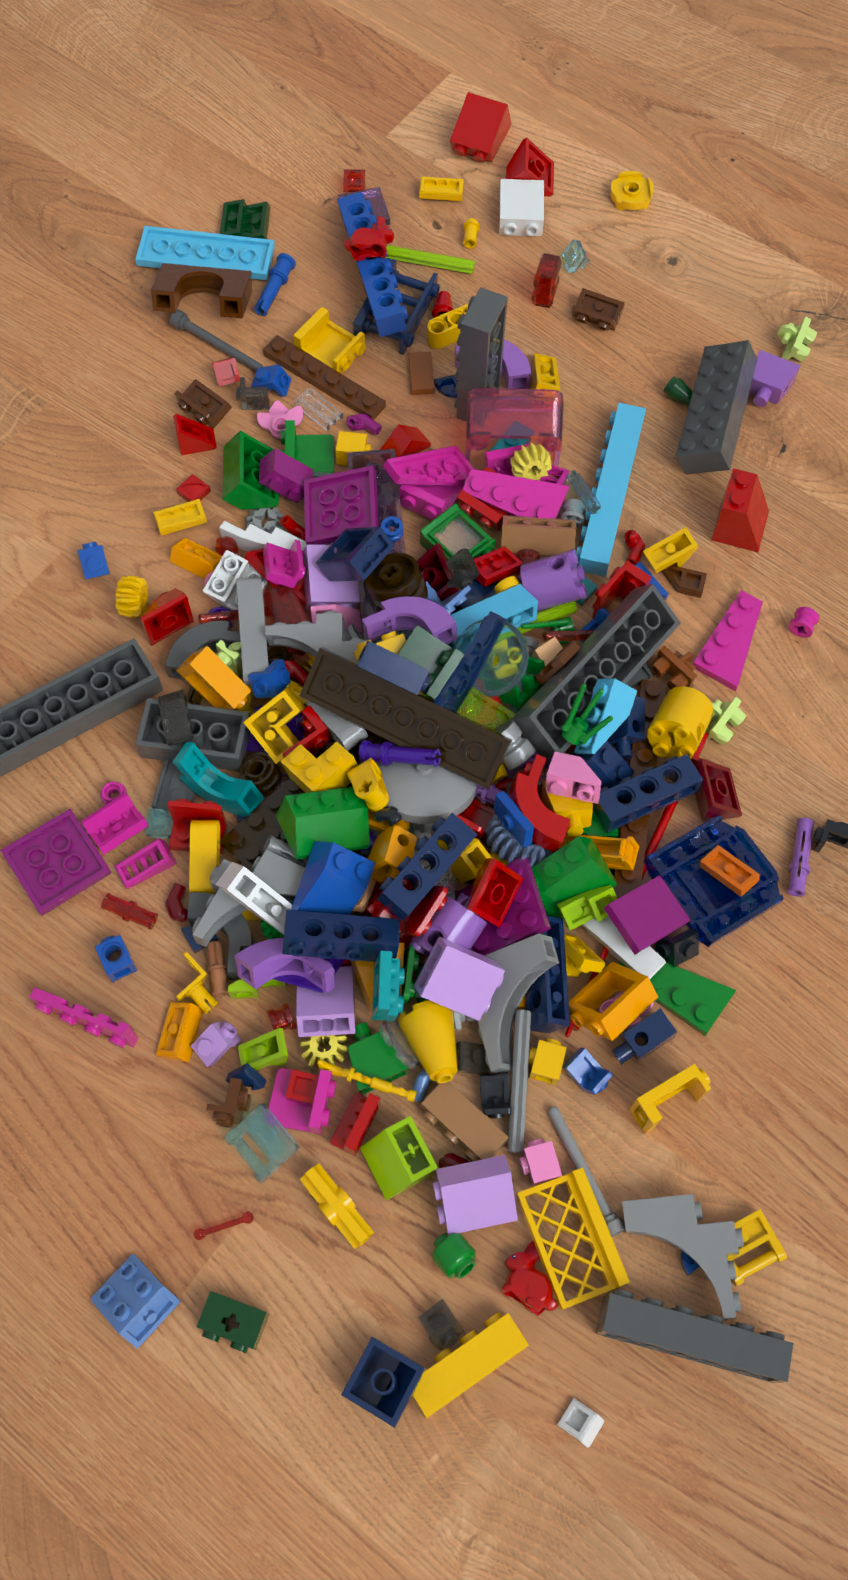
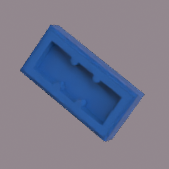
M506 792L497 793L495 795L494 813L501 820L502 826L505 830L511 832L523 848L531 845L534 831L533 824L523 815Z

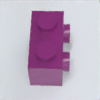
M274 448L260 460L259 483L295 503H299L304 499V480L313 478V469Z

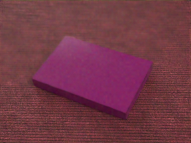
M660 875L603 908L634 955L691 921Z

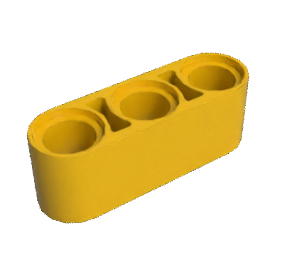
M468 304L435 317L428 322L427 343L431 348L441 349L457 342L460 334L458 322L462 314L466 315Z
M191 820L189 894L190 892L216 894L217 892H214L210 883V875L215 866H220V821Z

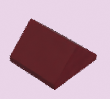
M436 543L417 560V563L421 570V576L436 591L437 596L442 602L458 592V582L440 543Z
M702 758L697 760L695 767L703 778V782L695 795L702 822L742 816L731 769Z

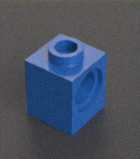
M121 935L108 936L101 940L99 945L94 946L112 983L138 971ZM121 952L119 959L109 961L112 953Z

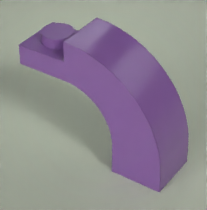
M504 339L501 374L505 379L507 391L529 389L532 375L529 362L517 346ZM455 346L454 362L456 368H458L459 362L456 361V358L460 346Z
M407 596L381 602L382 611L362 619L365 637L368 641L371 640L372 642L380 639L382 635L393 631H413L416 626H420L445 644L458 640L456 622L449 612L439 604L420 597Z
M283 938L269 939L256 943L234 955L238 977L255 990L269 980L282 975L304 977L326 993L335 988V971L329 961L320 957L282 954Z

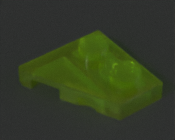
M474 687L469 690L457 710V713L492 730L506 723L515 715L514 712Z

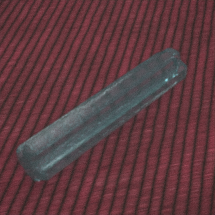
M572 470L571 474L567 475V481L586 510L591 512V514H596L597 510L601 508L599 501L580 473Z

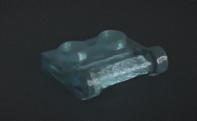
M265 1103L260 1104L224 1137L229 1145L233 1144L255 1172L254 1177L259 1183L268 1179L300 1148ZM246 1132L270 1160L266 1166H264L242 1138Z

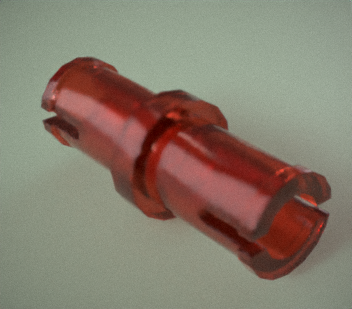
M111 893L106 894V898L103 899L101 909L121 916L123 921H133L150 930L154 927L152 923L155 924L158 918V913L137 906L135 901L131 900L128 902Z

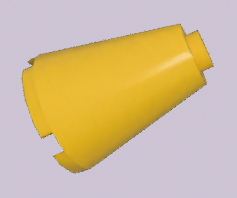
M430 1000L417 1003L412 1006L413 1011L406 1015L405 1011L400 1014L398 1018L399 1028L432 1081H437V1083L449 1082L457 1073L453 1010Z

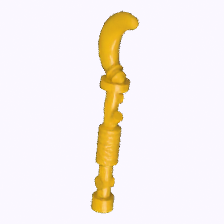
M324 1060L317 1061V1065L321 1070L331 1071L334 1076L347 1078L346 1081L351 1082L354 1079L389 1094L391 1092L400 1097H405L407 1101L414 1102L417 1091L411 1089L407 1091L404 1088L393 1086L391 1082L376 1077L364 1076L361 1073L354 1072L355 1068L352 1067L351 1069H344Z

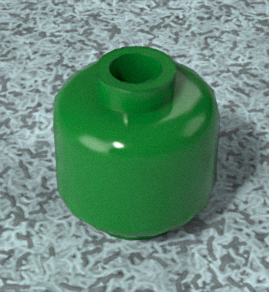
M444 1233L435 1240L432 1260L445 1276L462 1279L473 1270L476 1265L474 1261L476 1251L460 1233H451L449 1235Z

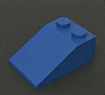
M315 841L291 910L350 915L368 887L375 862L334 842Z

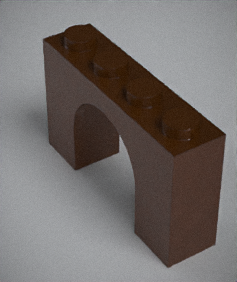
M163 263L151 288L153 311L176 313L183 297L192 293L208 292L219 295L220 317L243 319L252 294V273L246 270Z

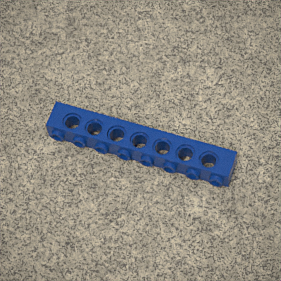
M363 192L337 199L348 239H350L354 231L360 228L372 229V225L376 223V218L374 214H371L373 211L370 200H365ZM366 257L365 260H356L379 336L383 337L406 330L405 319H408L405 305L400 306L403 300L400 289L395 290L398 285L394 273L390 274L393 271L389 258Z

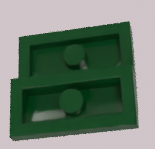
M244 199L225 202L223 205L220 234L267 239L270 216L268 202L247 205Z

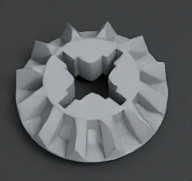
M278 507L250 510L249 516L246 517V526L248 528L252 524L272 534L276 527L283 530L284 527L280 524V520L284 516ZM268 516L269 521L262 527L261 520Z

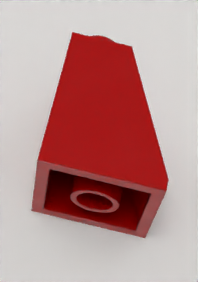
M468 92L450 139L452 150L460 156L469 155L479 162L488 161L492 163L512 124L508 104Z
M733 468L721 502L712 541L759 552L769 509L757 474Z

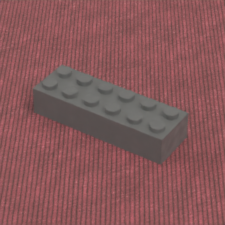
M481 287L476 296L470 298L466 315H461L458 322L460 334L457 346H460L456 358L459 366L456 371L458 382L455 388V393L458 395L454 405L457 408V419L479 427H483L500 393L508 302L507 296Z
M749 340L706 346L704 348L676 453V458L685 474L724 471L731 468L757 363V357Z
M616 1289L615 1292L603 1297L596 1329L597 1335L771 1383L788 1382L794 1343L784 1341L785 1335L773 1331L755 1333L754 1326L736 1322V1325L723 1324L724 1318L715 1315L693 1316L694 1310L686 1307L675 1306V1308L667 1309L663 1307L664 1302L660 1300L645 1298V1300L638 1301L633 1299V1293Z

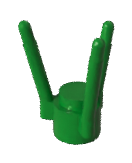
M570 617L555 621L522 624L521 626L522 629L550 627L552 637L558 638L560 645L569 643L568 637L575 635L574 624Z
M586 684L581 685L567 720L561 727L563 730L562 736L571 744L579 745L581 742L586 744L593 735L613 720L612 716H608L589 732L587 730L589 725L585 719L602 696L603 689H599L580 718L576 717L574 719L587 687Z

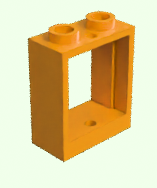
M208 646L193 652L176 670L213 707L230 710L236 708L239 710L248 701L246 696L250 693L251 689Z
M611 962L569 1001V1010L572 1014L570 1018L577 1027H584L597 1037L603 1036L613 1041L658 998V995L648 976ZM617 990L624 992L602 1014L595 1011Z

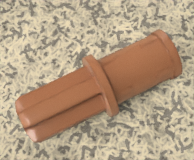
M219 941L209 942L206 946L209 963L207 973L210 974L212 996H227L229 994L228 965H225L223 946Z

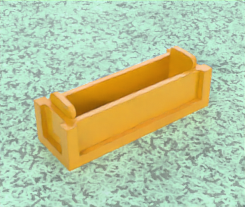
M566 834L562 845L559 847V849L568 844L569 842H571L572 840H574L576 837H571L568 834ZM580 835L593 840L608 868L634 870L640 846L633 837L628 836L627 839Z

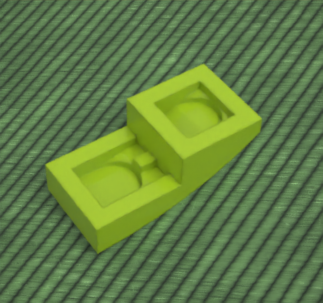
M608 885L569 898L557 904V907L566 927L571 931L592 919L599 922L609 917L603 908L617 900V896L613 887Z
M242 979L228 986V993L231 999L259 998V988L255 990ZM271 979L260 987H284L286 983Z

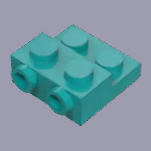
M380 951L374 963L372 1020L395 1021L398 1013L403 1012L404 998L399 996V985L404 984L405 970L400 968V959L392 958L391 951Z

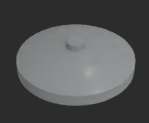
M376 762L383 774V781L389 794V801L385 807L394 806L399 809L398 813L401 814L402 820L406 822L430 824L436 823L441 816L447 819L451 813L457 816L471 804L477 792L476 783L440 765L393 762L389 766H384Z

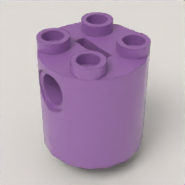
M575 549L521 565L518 582L538 600L537 612L588 598L585 584L582 583V580L586 579L582 565L577 566L578 558Z
M462 892L456 901L446 895L447 901L441 910L435 911L430 919L432 924L429 930L419 937L412 936V941L409 945H412L417 951L429 957L438 937H442L470 950L488 923L467 909L470 897Z

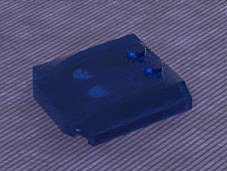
M720 815L715 816L649 854L644 860L650 878L654 879L659 875L662 877L691 920L685 925L688 929L693 928L698 931L699 942L707 947H710L772 909L784 899L783 894L780 895L777 884L779 881L778 873L744 829L737 825L733 827L725 823ZM717 845L760 874L759 881L742 897L700 867V860Z

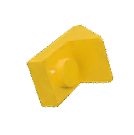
M684 527L643 550V555L656 574L672 564L682 567L699 547L687 527Z
M564 933L567 976L578 977L581 972L589 973V971L601 973L606 963L578 936Z

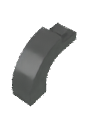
M228 621L206 622L189 629L176 640L168 654L165 664L168 676L185 680L176 670L193 652L205 646L216 652V644L220 640L225 643L226 648L232 643L241 642L240 630L231 631L230 622Z
M190 892L187 917L190 925H194L198 917H203L207 910L206 903L211 894ZM242 913L231 919L220 929L229 939L227 973L230 980L241 979L237 974L234 955L254 945L248 923Z

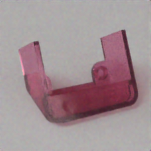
M472 389L467 394L465 458L470 463V449L476 451L483 450L489 446L490 438L538 439V444H541L548 452L554 451V465L559 466L563 430V394L558 390Z

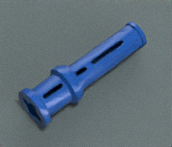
M280 253L277 256L275 267L269 271L270 279L253 308L256 314L260 315L263 310L262 316H266L280 287L287 283L290 271L296 266L295 260L290 255Z

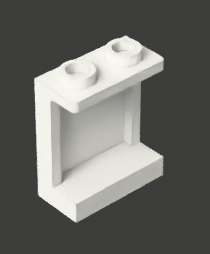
M500 179L499 235L542 236L544 224V180Z

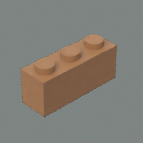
M503 516L501 547L506 546L515 556L519 554H530L533 557L552 556L575 549L576 520Z
M450 1082L439 1083L421 1103V1109L424 1111L422 1116L433 1126L437 1123L445 1131L443 1136L452 1145L455 1146L458 1143L466 1150L464 1155L470 1162L494 1157L508 1141L509 1137Z

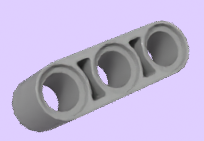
M310 701L304 703L305 707L310 705L328 727L330 737L347 751L368 737L363 727Z

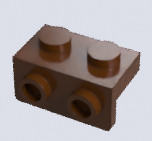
M582 288L576 306L573 305L572 314L578 322L584 324L591 322L596 324V327L601 330L608 331L611 329L615 331L625 302Z
M197 379L191 383L183 394L178 390L174 393L179 401L177 405L186 413L191 411L195 414L194 417L198 422L204 425L207 423L213 428L218 425L232 408L226 400Z
M230 1077L225 1106L207 1104L206 1111L216 1121V1125L232 1128L233 1124L241 1125L244 1111H249L251 1094H248V1089L242 1079Z

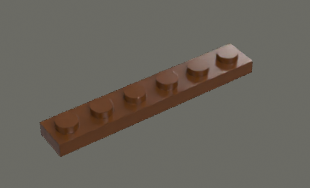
M278 335L263 349L265 357L358 414H366L374 420L386 407L384 399Z

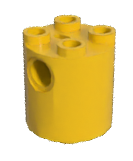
M686 686L675 687L667 692L647 733V738L656 756L661 758L677 756L679 758L687 754L690 759L693 757L713 717L714 708L705 694Z

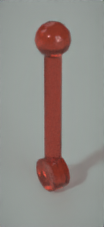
M245 1212L240 1218L204 1230L198 1228L194 1231V1237L197 1240H202L205 1235L241 1223L251 1224L254 1216L251 1212Z

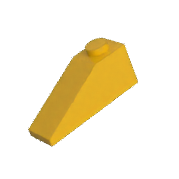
M534 353L529 396L530 409H534L538 413H553L560 391L556 357Z

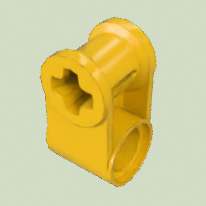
M372 758L347 772L355 794L358 798L365 800L370 810L378 811L387 805L389 794L383 781V774Z

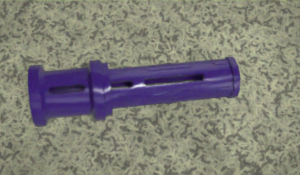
M368 740L362 741L359 748L361 763L372 758L375 762H379L384 766H389L393 762L439 766L441 758H434L441 755L439 749L395 747L390 742L372 744Z

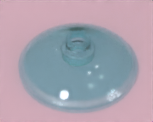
M482 620L467 627L458 638L454 648L464 654L480 629ZM506 621L471 690L472 693L483 697L500 696L512 690L523 678L529 659L528 646L522 633L511 623ZM498 656L499 663L494 665L493 660Z

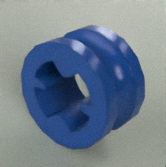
M390 516L381 522V528L392 542L401 539L403 536V523L399 518ZM390 526H394V532H390Z

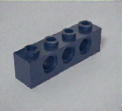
M687 754L679 758L674 756L657 768L654 766L649 767L641 775L634 778L627 777L610 789L609 787L602 788L600 790L599 803H593V811L608 833L698 792L703 778ZM664 779H670L673 783H668ZM641 789H647L651 793H644ZM618 799H623L627 801L628 804H622L618 801Z
M451 813L447 819L441 816L431 828L435 833L429 839L424 836L414 847L417 851L416 855L412 859L406 856L399 864L397 869L400 873L396 878L393 879L389 876L379 887L382 894L377 900L401 921L414 910L478 835L454 813ZM437 840L444 841L447 844L448 850H442L438 846ZM420 860L428 861L431 870L423 869L420 865ZM402 880H409L413 884L414 889L412 891L405 889Z
M286 910L282 950L284 955L375 962L380 951H391L392 958H397L399 949V919Z
M547 916L551 929L542 934L552 937L559 964L545 971L525 993L526 1010L531 1012L530 1031L548 1034L570 1026L563 919Z

